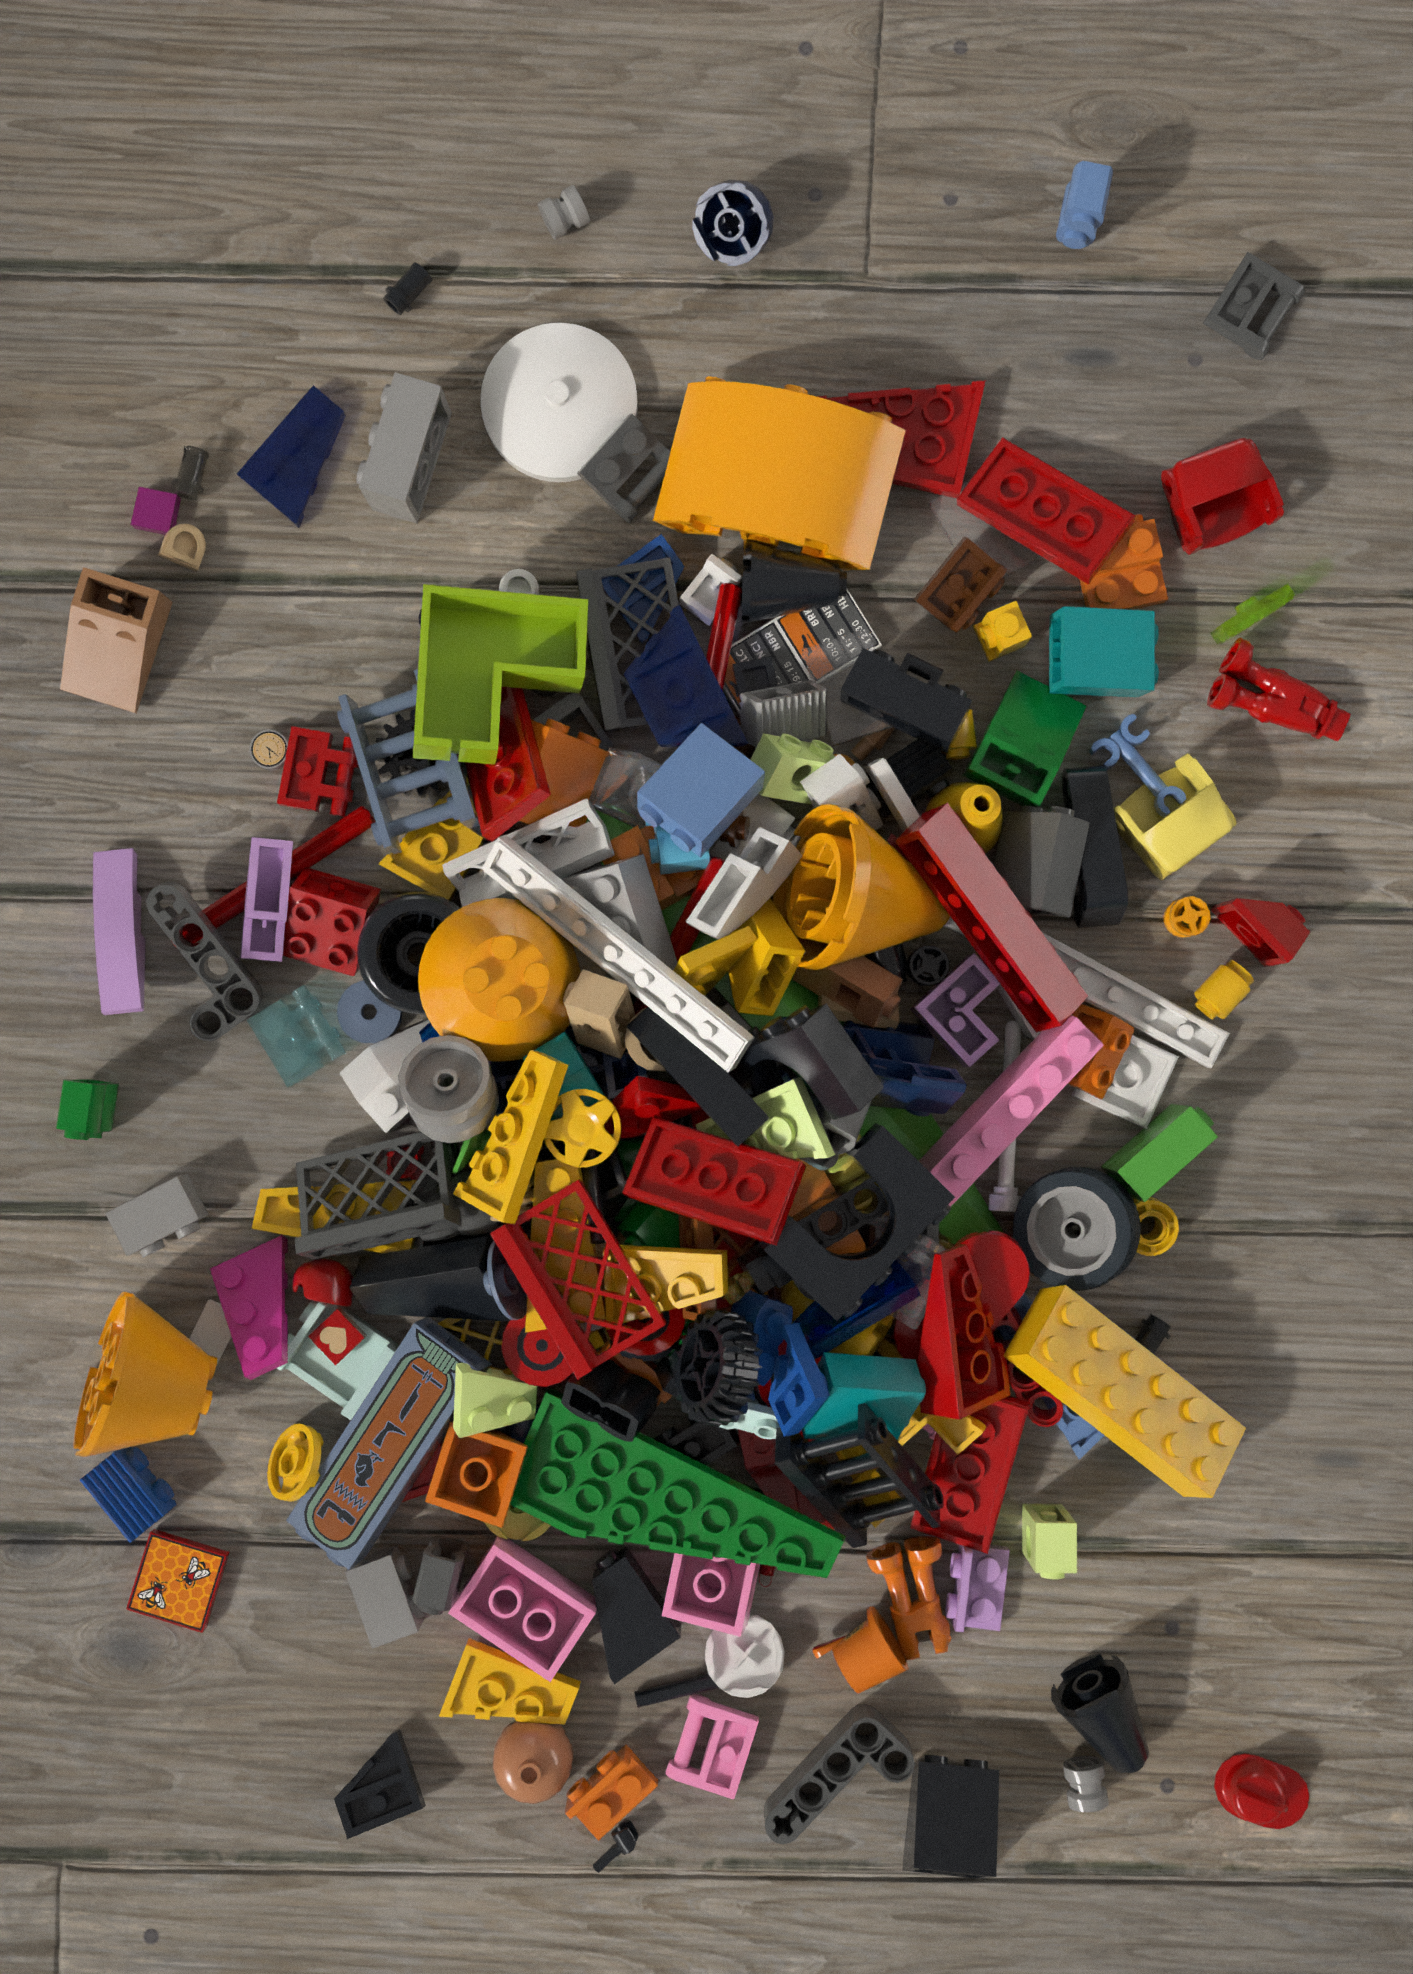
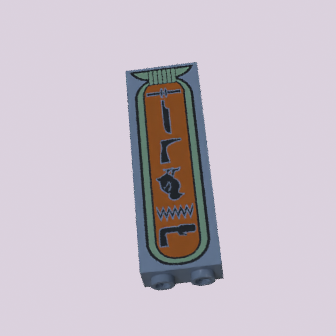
M430 1317L421 1319L412 1325L318 1470L320 1477L315 1487H310L300 1498L286 1520L295 1527L296 1533L302 1539L314 1542L327 1552V1557L334 1564L346 1567L348 1570L366 1558L445 1437L449 1423L454 1421L456 1364L467 1363L472 1370L487 1372L488 1368L492 1365V1363Z

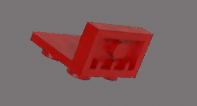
M304 868L289 888L283 956L349 976H355L359 968L357 961L359 936L366 920L379 903L381 889L312 868Z

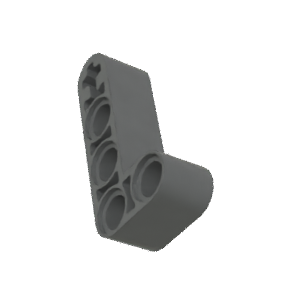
M169 881L153 888L146 899L149 913L213 993L192 1014L190 1029L198 1039L214 1041L255 1012L263 998L262 988L181 884ZM160 892L165 896L171 893L175 895L177 900L172 904L174 909L170 906L166 908L161 907L159 902L162 901L163 895ZM187 909L190 914L174 925L171 920ZM194 923L202 929L203 939L201 942L192 943L185 939L183 935L185 924ZM217 955L223 957L228 963V972L223 975L214 974L208 967L209 957ZM236 988L248 989L253 995V1003L249 1006L238 1005L233 999V990ZM205 1011L216 1013L221 1021L220 1027L212 1030L204 1027L200 1020L201 1013Z
M860 1704L853 1707L766 1800L764 1805V1822L769 1838L779 1844L791 1843L797 1839L867 1763L890 1782L899 1783L910 1778L914 1772L915 1762L909 1741L873 1706ZM868 1722L875 1725L873 1732L868 1735H860L855 1732L861 1723ZM892 1751H901L905 1754L902 1760L897 1763H889L885 1760L887 1754ZM836 1752H841L848 1756L845 1762L838 1765L830 1763L828 1758ZM808 1782H814L820 1786L818 1791L812 1794H806L800 1788ZM789 1814L790 1819L786 1820L785 1817ZM775 1816L781 1817L777 1821L775 1820Z

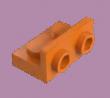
M1081 1004L1072 1016L1077 1017L1104 1046L1067 1085L1085 1091L1098 1099H1103L1107 1089L1113 1082L1114 1074L1123 1054L1130 1045L1134 1027L1112 1014Z
M627 1744L617 1753L614 1750L609 1751L598 1762L596 1766L597 1771L588 1780L584 1777L580 1778L566 1794L568 1798L565 1814L569 1819L576 1815L598 1841L658 1786V1779Z

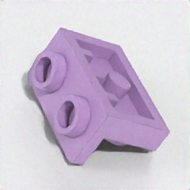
M959 1545V1552L952 1553L950 1577L955 1578L954 1593H947L945 1616L946 1618H951L950 1621L955 1631L964 1632V1627L1000 1631L1010 1552L1008 1547L990 1545L988 1554Z

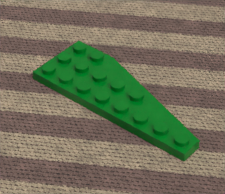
M552 1388L545 1393L524 1442L528 1449L510 1505L574 1537L587 1538L588 1536L608 1539L610 1543L622 1545L624 1542L648 1545L649 1549L707 1559L721 1557L733 1559L737 1564L750 1566L751 1563L775 1566L780 1571L828 1578L846 1538L845 1535L640 1432L633 1442L616 1438L606 1432L597 1422L587 1421L570 1412L561 1403L562 1393Z

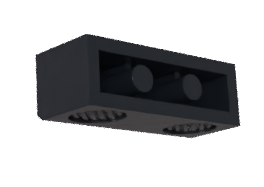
M862 648L841 688L840 701L948 753L969 713L972 700L966 698L967 694L954 685L946 684L944 687L938 684L944 670L910 653L906 654L899 667L898 664L894 663V658L888 653L878 649H874L871 652ZM908 671L928 680V683L926 684L907 675Z

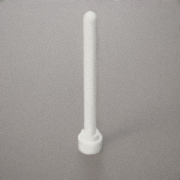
M1009 1021L1005 1026L1003 1071L1020 1055L1021 1026L1017 1021ZM1016 1139L999 1155L998 1186H994L993 1194H989V1210L1015 1212L1021 1196H1017L1018 1188L1014 1187Z

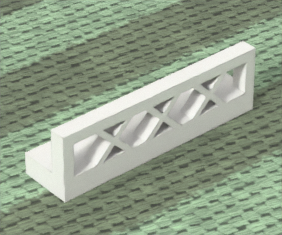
M587 798L507 835L560 879L614 856L607 827ZM584 815L590 821L579 827L568 826L571 821ZM540 835L552 836L550 840L542 844L532 843L533 839ZM496 840L442 864L444 874L459 891L462 907L484 899L509 898L517 900L515 896L482 870ZM468 868L480 869L478 873L465 879L459 874V872Z

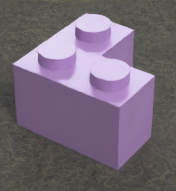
M975 953L967 955L941 982L937 983L910 1008L963 1067H971L999 1041L994 1033L972 1011L1000 985L993 973Z

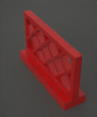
M580 1179L519 1215L515 1224L505 1223L490 1233L577 1380L591 1372L598 1365L666 1325L667 1322ZM575 1191L585 1206L581 1222L558 1217L562 1199ZM554 1205L552 1215L542 1213V1211ZM588 1215L591 1216L596 1226L586 1224ZM532 1217L551 1221L545 1244L529 1240L521 1224ZM556 1223L579 1228L574 1251L551 1245ZM585 1230L600 1233L606 1241L603 1258L580 1253ZM535 1248L544 1250L542 1259L539 1257ZM610 1250L618 1262L608 1260ZM549 1252L572 1257L567 1280L551 1276L548 1272L546 1263ZM578 1259L601 1264L596 1287L573 1281ZM606 1266L624 1271L628 1278L625 1294L601 1289ZM556 1284L565 1286L563 1295ZM632 1286L639 1298L630 1296ZM571 1288L594 1293L589 1316L572 1312L567 1303ZM599 1295L623 1301L618 1323L594 1317ZM628 1302L645 1306L653 1321L641 1329L623 1325ZM578 1320L587 1322L585 1332L581 1327L580 1323L578 1322ZM592 1324L616 1330L613 1345L599 1354L589 1340ZM621 1331L631 1334L619 1341Z

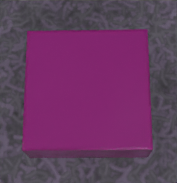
M138 487L130 525L138 530L166 535L171 528L176 526L181 498L177 494Z

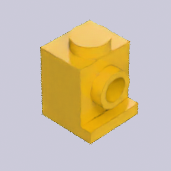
M1017 601L988 612L980 623L973 626L988 662L1025 647L1032 638Z

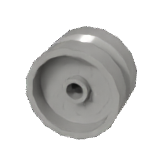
M452 1035L434 1037L417 1045L403 1060L398 1075L399 1092L420 1132L432 1140L454 1143L469 1140L483 1132L493 1120L499 1105L498 1087L492 1075L489 1062L479 1046L462 1037Z

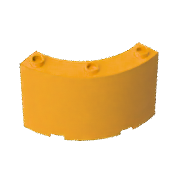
M712 376L706 377L705 382L688 383L653 521L682 534L722 536L723 529L739 531L741 538L746 541H754L777 547L779 541L802 546L800 554L838 563L839 569L843 571L870 570L906 430L892 424V418L886 414L879 412L866 413L831 400L809 395L806 389L797 385L787 384L784 386V389L757 384L726 382L723 379Z

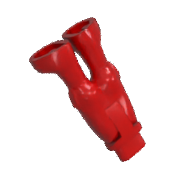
M1240 637L1233 643L1220 665L1219 673L1222 675L1217 677L1211 686L1207 706L1222 711L1228 706L1247 710L1253 718L1261 723L1270 722L1290 730L1310 734L1316 739L1325 736L1336 742L1340 740L1351 714L1338 708L1337 701L1329 700L1322 692L1290 676L1285 670L1277 668L1267 669L1256 663L1252 659L1254 646L1248 640ZM1235 679L1256 685L1263 693H1254L1239 685Z

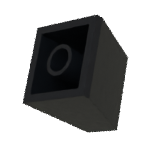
M924 1755V1762L918 1761L915 1763L911 1778L902 1871L974 1879H987L997 1876L999 1770L988 1769L987 1761L964 1759V1766L948 1765V1757L938 1755Z

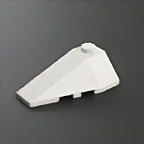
M429 1020L368 1046L340 1072V1075L358 1103L385 1133L394 1131L410 1117L407 1105L399 1092L398 1075L403 1060L417 1045L430 1038L440 1037Z

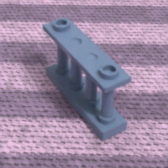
M418 669L414 670L416 680L418 679ZM417 684L412 685L413 689L360 708L348 695L338 696L342 710L337 711L339 723L344 733L350 734L376 820L375 823L371 824L374 838L379 846H383L393 854L402 852L397 836L453 818L455 821L460 820L469 829L480 826L465 762H458L459 754L451 753L450 761L436 760L435 765L381 783L375 761L413 748L414 730L370 745L364 723L416 706ZM442 780L443 783L448 782L452 796L447 798L446 803L392 820L386 798Z

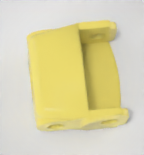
M1188 753L1175 761L1177 767L1158 775L1168 787L1176 786L1182 789L1187 798L1180 805L1173 797H1165L1164 804L1171 811L1165 818L1156 812L1154 807L1156 797L1145 784L1134 791L1120 806L1114 807L1119 835L1160 880H1164L1170 874L1182 868L1229 833L1237 824L1233 813L1222 800L1212 779L1196 758L1193 759Z

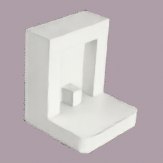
M711 554L706 560L703 569L681 595L678 603L710 626L714 620L720 585L722 583H731L739 586L743 577L730 561L723 558L719 559Z

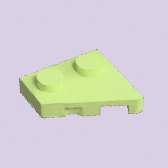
M457 1363L455 1374L454 1431L459 1438L535 1419L537 1386L523 1382L516 1378L514 1374L507 1375L502 1370L488 1368L487 1372L472 1370L467 1363Z

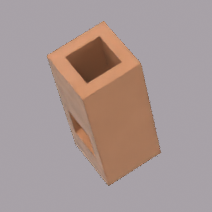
M864 956L819 970L797 967L792 979L820 997L822 994L853 1013V1017L873 1029L882 1016L888 1019L891 1018L901 1002V998L897 996L903 980Z

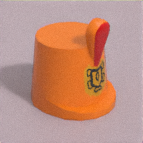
M873 1606L867 1608V1620L849 1634L818 1644L812 1649L816 1659L832 1650L843 1676L858 1694L909 1670L907 1660L897 1639L884 1618Z

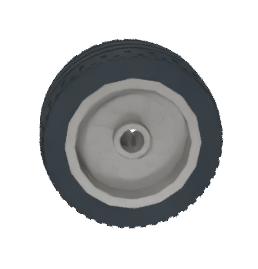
M1068 1167L1042 1176L1025 1191L1014 1213L1012 1229L1013 1238L1023 1249L1029 1264V1271L1035 1277H1038L1042 1282L1050 1286L1067 1285L1073 1291H1085L1108 1283L1127 1268L1137 1251L1141 1226L1139 1213L1133 1198L1117 1180L1096 1169ZM1075 1223L1081 1228V1233L1077 1235L1071 1229V1227L1076 1225Z

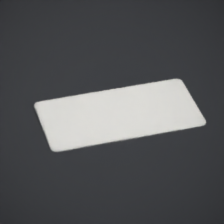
M209 1299L189 1339L207 1354L217 1357L218 1365L231 1338V1333L221 1304Z

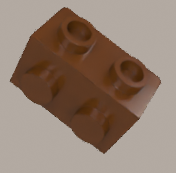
M964 536L913 600L948 629L957 633L961 628L963 630L967 629L975 621L979 614L977 608L986 597L992 598L1001 589L1005 582L1003 576L1008 569L1002 564L997 563L968 537Z

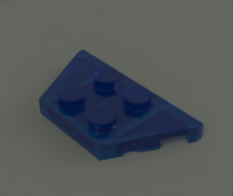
M680 605L674 607L670 612L671 617L658 634L654 633L645 645L642 655L635 658L624 673L659 746L679 747L700 723L704 724L731 746H744L748 744Z

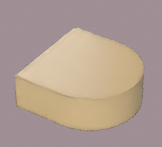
M178 524L166 533L158 556L196 572L199 570L206 550L204 535L193 525Z

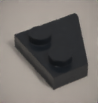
M400 1729L394 1731L353 1779L334 1798L347 1839L421 1810L426 1806Z

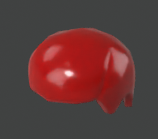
M333 1259L312 1260L302 1264L295 1271L293 1291L297 1292L300 1286L304 1290L305 1298L309 1300L351 1306L353 1293L349 1287L353 1279L352 1272L349 1268Z

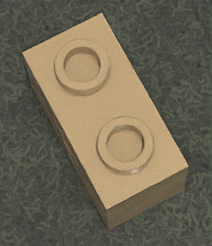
M583 969L576 982L569 984L563 999L576 1041L579 1044L621 1059L627 1048L625 1044L626 1026L630 1023L632 1017L635 1016L628 985Z

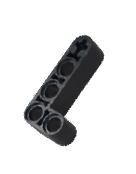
M1104 765L1065 768L1062 773L1065 808L1074 810V817L1090 822L1077 882L1078 887L1073 902L1076 925L1078 928L1119 925L1127 909L1128 890L1107 769Z
M865 1172L792 1216V1218L826 1249L887 1212L888 1205L881 1189L874 1184L875 1181ZM869 1189L872 1194L870 1206L863 1210H857L854 1205L855 1195L860 1190ZM826 1211H835L837 1215L835 1227L829 1231H821L818 1226L820 1215ZM791 1277L793 1284L805 1297L815 1300Z

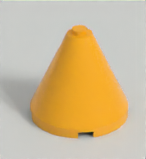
M831 804L818 806L810 811L794 830L793 834L801 837L796 848L802 854V857L773 894V903L805 949L798 967L810 970L823 969L937 932L948 922L950 915L914 866L853 810Z

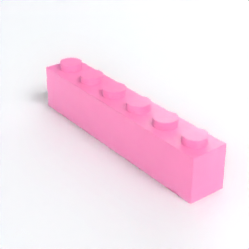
M1071 1015L1062 1026L1041 1031L919 1160L955 1196L948 1204L950 1207L1104 1046L1077 1017Z

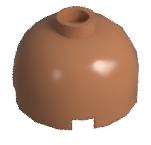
M515 1721L512 1725L510 1723L503 1729L494 1748L493 1770L498 1785L507 1796L521 1803L537 1804L550 1800L562 1790L571 1774L574 1750L561 1724Z

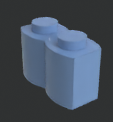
M1081 161L1074 167L1071 182L1067 184L1056 232L1057 240L1066 247L1081 249L1094 242L1097 228L1102 225L1113 177L1111 166Z

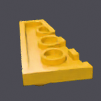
M556 1158L537 1161L534 1173L533 1207L578 1179L583 1183L581 1168L566 1165ZM576 1191L562 1199L558 1217L581 1222L585 1206ZM554 1205L545 1209L542 1213L552 1215ZM532 1217L531 1240L545 1244L551 1221ZM556 1223L551 1245L574 1251L579 1228ZM585 1230L580 1253L597 1257L595 1244H591L590 1233L588 1230ZM535 1248L539 1257L542 1259L544 1250ZM549 1252L546 1268L550 1275L567 1280L572 1257ZM578 1259L573 1281L596 1287L600 1272L599 1264ZM556 1284L563 1295L565 1286ZM571 1288L567 1303L572 1312L589 1316L594 1293ZM599 1295L595 1318L606 1319L605 1296ZM527 1296L525 1333L547 1329Z
M417 1180L403 1181L399 1183H401L407 1189L411 1190L412 1185H414ZM385 1182L365 1184L362 1191L374 1199ZM344 1184L335 1185L326 1197V1200L335 1207H338L350 1188ZM311 1186V1188H312L313 1190H315L317 1193H318V1191L320 1190V1188L322 1187V1186H318V1187H313V1186ZM394 1186L382 1203V1206L388 1211L397 1210L407 1195ZM298 1187L260 1189L252 1229L291 1237H301ZM358 1195L345 1214L352 1220L360 1219L370 1204ZM321 1204L313 1216L314 1229L323 1228L333 1215V1212L323 1204ZM415 1238L364 1250L382 1254L413 1249Z

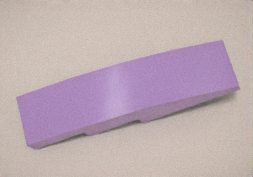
M133 848L93 852L94 937L100 1004L103 1015L144 1011L145 938L141 934V896L137 892L138 855Z

